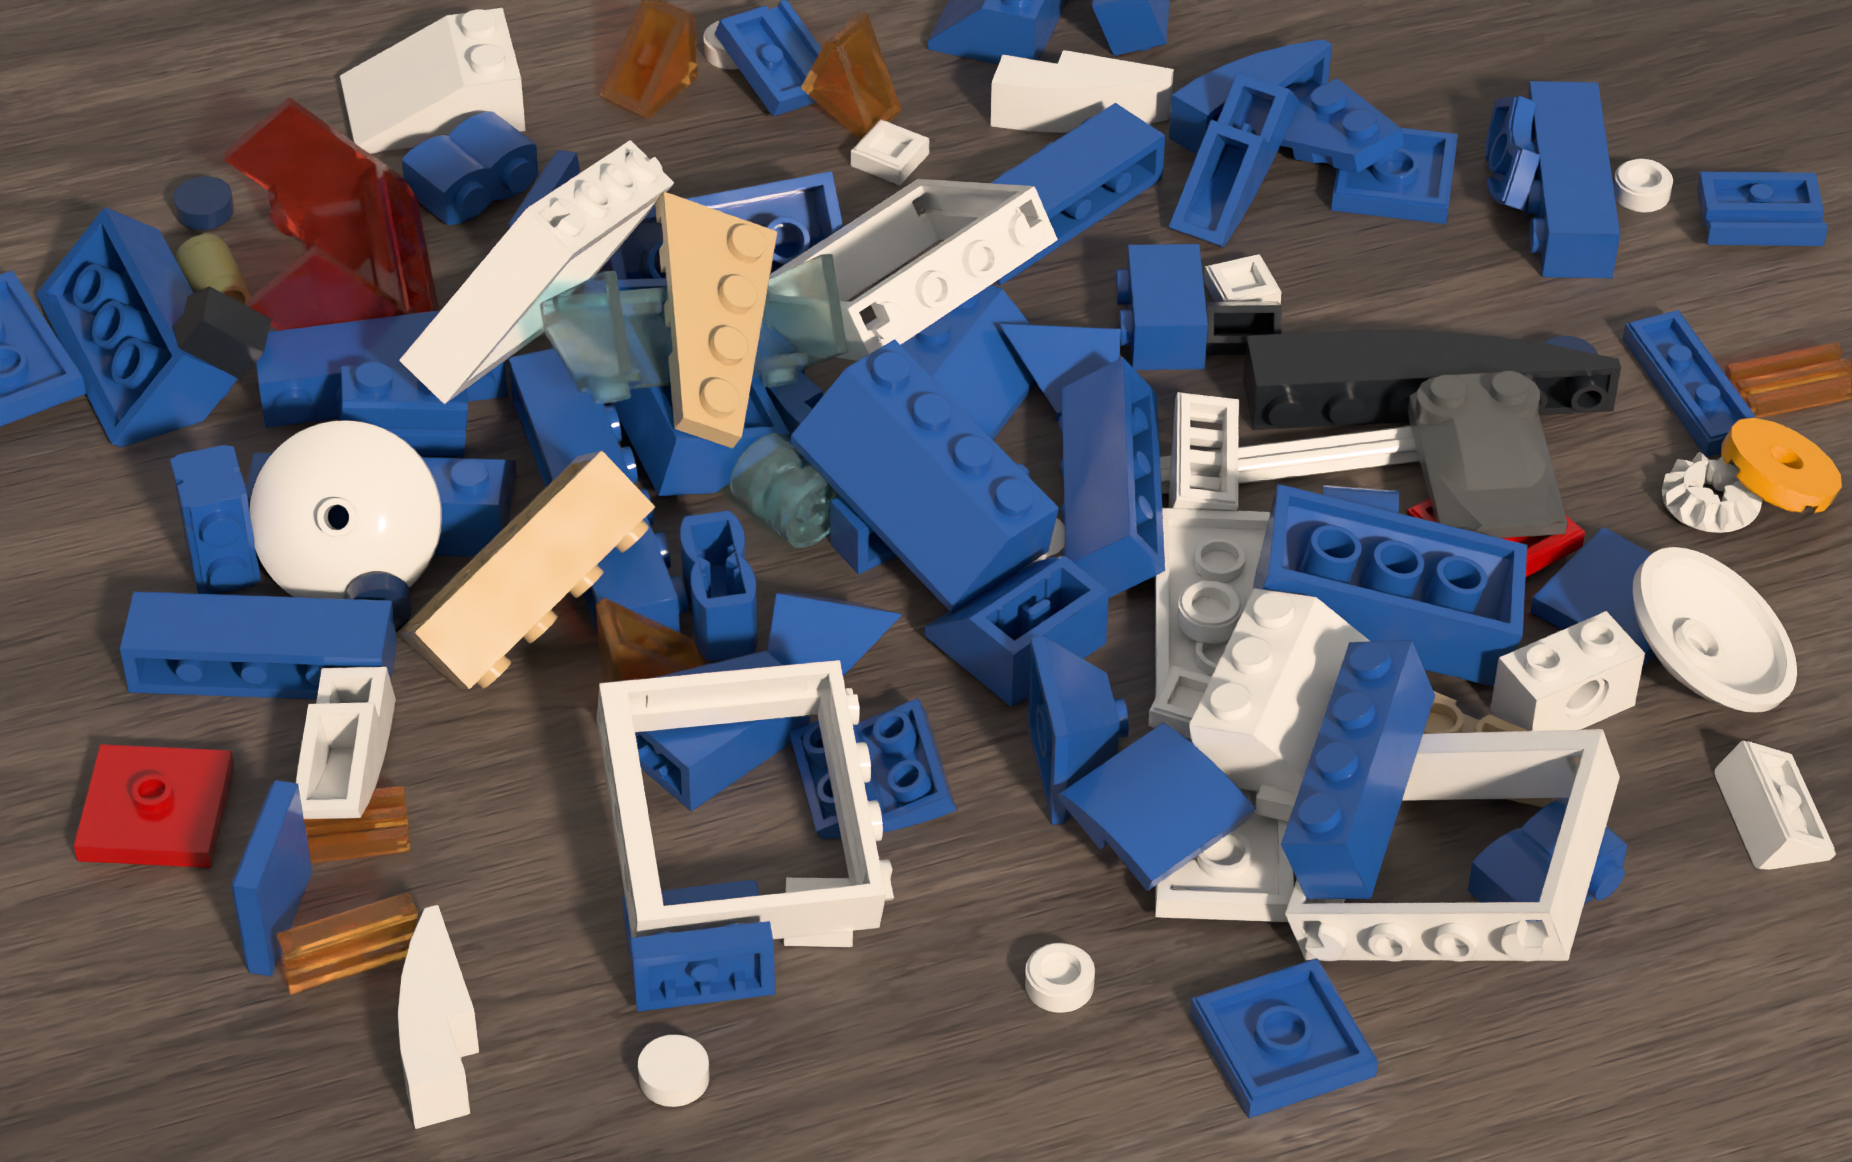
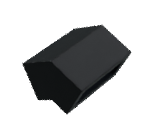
M209 286L187 296L184 313L172 328L179 349L242 380L264 353L271 318Z
M1278 301L1205 302L1208 323L1206 355H1245L1247 336L1282 334V305Z

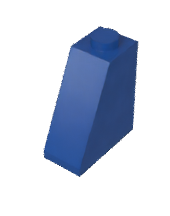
M762 651L655 678L783 665L769 653ZM810 715L635 732L640 767L692 812L791 744L789 732L809 725Z

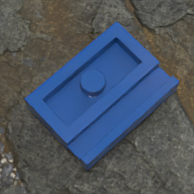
M788 0L779 1L778 6L768 9L765 5L719 21L715 36L773 117L817 103L821 96L831 94L832 97L840 95L845 79Z
M1700 171L1697 192L1703 225L1707 228V245L1824 246L1828 227L1827 223L1823 222L1824 209L1816 173Z

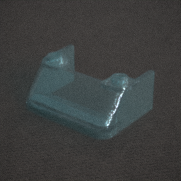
M821 254L769 278L752 378L761 377L762 387H777L799 382L798 371L808 369L848 353L832 254ZM604 271L539 304L545 334L579 393H592L593 403H609L631 398L630 390L671 386L668 357L673 352L671 327H666L664 312V304L668 300L667 287L619 291L616 271Z

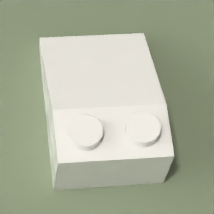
M503 8L477 9L467 13L447 15L340 75L356 156L412 148L432 137L448 136L464 120L482 112H495L518 131H525L521 76Z

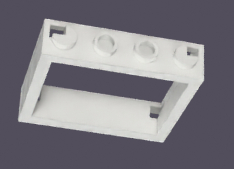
M630 140L528 207L399 361L437 398L446 404L549 329L653 209L662 193L667 192L674 184L662 171L660 162L656 157L649 159Z
M917 179L771 273L764 313L804 347L805 354L859 361L894 339L901 345L1058 239L1034 186ZM917 198L923 208L921 210L922 214L919 216L912 203ZM939 240H944L851 302L848 301ZM871 305L877 318L865 325L859 312Z
M840 660L599 683L597 724L632 938L650 936L664 931L683 932L723 927L731 923L749 924L770 921L773 939L826 934L830 931L852 928L854 931L880 927L884 903L894 899L890 881L892 866L888 859L879 860L876 841L882 840L881 810L877 800H867L864 783L870 782L871 778L870 756L866 742L856 743L853 725H858L859 723L857 694L853 695L852 688L845 689ZM817 714L851 886L663 906L635 732Z
M1603 729L1423 734L1402 801L1569 798L1540 901L1344 903L1345 899H1306L1297 880L1285 915L1305 960L1317 958L1323 961L1387 960L1394 962L1402 960H1452L1458 962L1568 961L1620 778ZM1573 757H1581L1580 764H1576Z

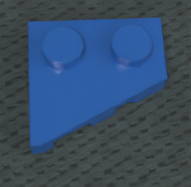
M1336 78L1299 99L1297 108L1280 146L1292 148L1296 160L1310 163L1324 162L1331 164L1337 169L1358 173L1405 145L1402 130L1397 124Z

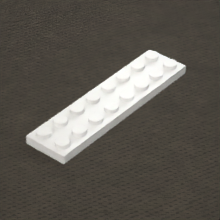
M1162 508L1165 571L1155 576V698L1171 665L1212 677L1229 640L1220 643H1203L1185 635L1177 622L1179 597L1185 588L1194 583L1217 581L1231 586L1239 593L1243 601L1244 610L1253 590V581L1270 512ZM1240 789L1255 806L1258 791ZM1254 811L1251 819L1155 886V917L1288 922L1285 912L1294 889L1293 869L1281 846L1288 822L1257 815Z

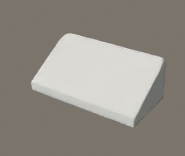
M1742 740L1716 767L1714 771L1715 778L1751 861L1757 869L1771 870L1829 861L1836 855L1835 848L1792 754Z

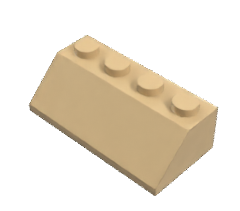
M602 450L580 455L429 600L397 634L458 688L470 689L477 683L484 689L493 683L511 664V661L505 654L522 637L528 643H532L554 623L558 616L551 609L568 592L577 598L599 579L604 571L597 564L614 547L623 553L644 535L649 526L643 519L655 506Z

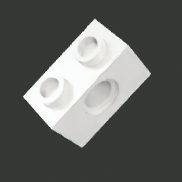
M1605 611L1499 657L1490 710L1496 717L1529 731L1581 730L1635 706L1645 653L1610 614Z

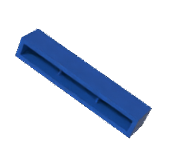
M580 343L509 358L513 404L544 489L578 456L601 450L633 484L638 482L636 464L631 448L629 446L620 448L618 443L621 441L622 436L614 405L604 407L602 402L606 399L601 370L598 365H588ZM640 489V491H641V492L647 497V499L651 502L647 490H646V489ZM653 510L643 519L649 526L644 535L623 553L614 547L597 564L604 571L603 574L583 593L606 658L680 641L679 615L688 613L687 596L681 577L679 575L669 576L667 570L671 568L669 548L664 533L662 531L653 533L651 526L654 525Z

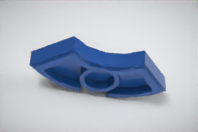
M1522 96L1503 97L1495 101L1488 128L1485 159L1488 162L1489 170L1494 172V178L1488 177L1486 183L1492 198L1496 202L1523 211L1541 156L1534 152L1531 143L1532 120L1537 102Z

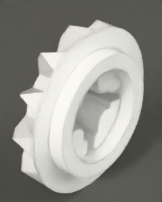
M1701 452L1697 453L1692 462L1677 459L1671 473L1665 474L1662 487L1664 504L1676 519L1692 528L1714 533L1731 532L1749 525L1758 516L1763 499L1740 483L1741 481L1736 477L1740 469L1736 465H1726L1722 456L1718 460H1709ZM1713 484L1717 491H1724L1722 502H1720L1718 495H1714L1710 488H1703V485Z

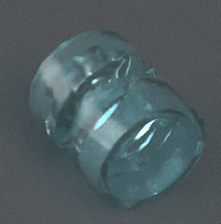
M772 433L761 437L750 445L737 461L730 480L732 495L760 519H765L766 524L795 548H806L814 545L830 533V500L840 497V495L790 443V439L786 435Z

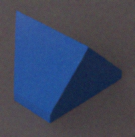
M1000 324L1056 412L1055 421H1059V417L1062 416V387L1118 360L1120 357L1121 329Z
M798 592L776 593L767 653L783 666L840 660L842 675L844 676L903 614L847 600Z

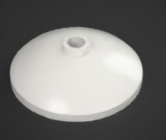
M358 421L321 423L302 430L287 439L273 452L262 467L255 482L250 501V517L255 541L254 547L268 574L282 589L293 597L346 599V592L349 586L356 579L372 573L395 575L405 581L410 588L429 566L439 542L442 525V506L439 491L425 461L415 449L396 434L379 426ZM335 505L345 507L349 513V522L341 530L333 528L328 521L329 510Z
M1679 547L1660 549L1651 554L1639 566L1633 580V600L1637 621L1645 639L1659 661L1679 682L1716 705L1744 712L1755 713L1771 710L1790 695L1797 678L1796 657L1790 639L1771 607L1742 577L1724 564L1703 553Z

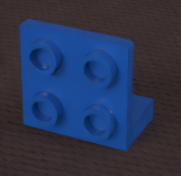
M755 880L661 890L663 906L760 896L758 883ZM625 896L622 898L637 1012L775 995L774 941L770 921L749 924L731 923L723 927L683 932L664 931L650 936L632 938Z

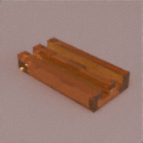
M1838 342L1727 364L1725 375L1756 418L1852 399V364L1848 358L1841 359L1842 348Z
M404 786L374 789L370 802L361 818L304 819L307 836L328 834V836L307 838L311 863L411 852ZM392 826H395V828L380 829V830H371V831H363V832H355V831H358V830H367V829H375V828H384V827H392Z
M410 892L276 934L283 977L290 995L406 958L410 941L418 925L416 920L418 918L417 908Z

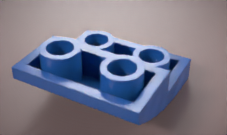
M919 698L861 721L858 725H853L856 743L866 742L868 747L871 778L870 782L864 783L867 800H877L879 803L883 832L913 826L957 811L927 712ZM819 721L789 732L816 831L821 839L841 838Z
M1164 722L1068 787L1058 797L1098 848L1101 850L1109 844L1146 891H1149L1251 819L1256 809L1243 792L1213 761L1193 743Z

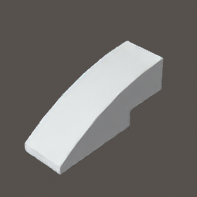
M1063 50L1058 64L1002 55L992 80L991 126L1022 131L1069 133L1080 126L1084 120L1094 117L1114 103H1117L1148 124L1166 121L1169 119L1171 111L1174 69Z
M387 667L322 668L316 704H308L296 777L304 819L361 818L368 806L384 761L396 701Z
M438 905L424 908L410 941L400 985L398 1006L400 1051L406 1093L415 1129L470 1114L466 1076L461 1057L479 1053L474 1008Z

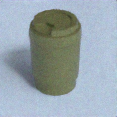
M203 232V234L194 236L179 245L175 259L194 293L210 286L249 307L251 296L248 291L247 282L230 247L220 236Z

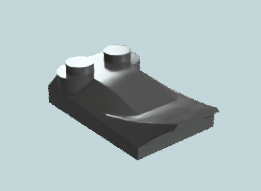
M1515 371L1441 375L1423 382L1417 392L1410 395L1408 417L1436 523L1497 538L1566 533L1567 520L1538 413L1540 390L1536 383L1528 377Z

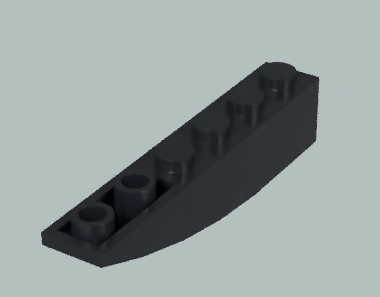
M1350 330L1247 336L1243 382L1253 430L1410 422L1408 417L1410 395L1417 392L1421 384L1428 379L1441 375L1503 371L1518 372L1536 383L1540 390L1539 415L1610 412L1614 410L1621 365L1617 358L1555 345L1494 336L1417 330Z

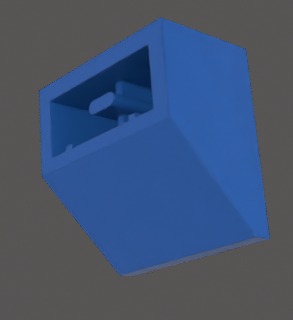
M1065 555L1031 562L953 613L948 611L925 626V636L1009 706L1013 707L1029 696L1030 645L1032 637L1045 636L1082 659L1106 644L1109 590Z

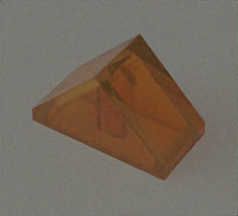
M642 0L600 96L648 119L698 78L695 15L664 0Z
M858 12L825 42L801 89L862 140L880 119L890 122L902 109L868 13Z
M605 597L596 605L600 667L605 683L650 679L706 665L694 639Z

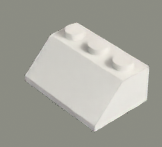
M1254 588L1189 724L1192 743L1213 761L1240 789L1259 791L1261 784L1298 794L1349 642H1366L1369 640L1317 597Z

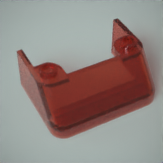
M290 97L223 153L224 161L267 189L271 207L269 215L274 225L287 236L292 237L295 235L305 242L307 246V251L246 301V306L271 318L270 325L279 331L439 311L418 202L412 189L394 170Z

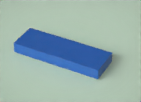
M1679 310L1625 323L1622 339L1706 457L1720 454L1721 443L1731 427L1740 419L1756 418V416Z

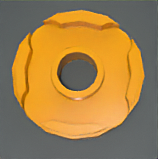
M1759 418L1740 419L1731 427L1721 443V455L1725 464L1728 465L1733 460L1740 469L1736 475L1741 481L1740 483L1764 501L1784 510L1802 512L1807 505L1813 507L1814 513L1824 512L1842 488L1841 474L1833 461L1816 444L1798 432L1776 422Z

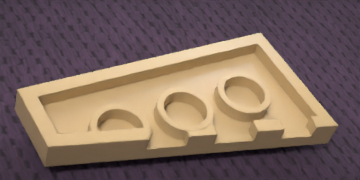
M663 192L655 203L657 223H662L663 245L659 249L661 272L666 273L668 300L664 304L666 327H671L673 352L668 359L674 429L733 449L743 434L777 231Z

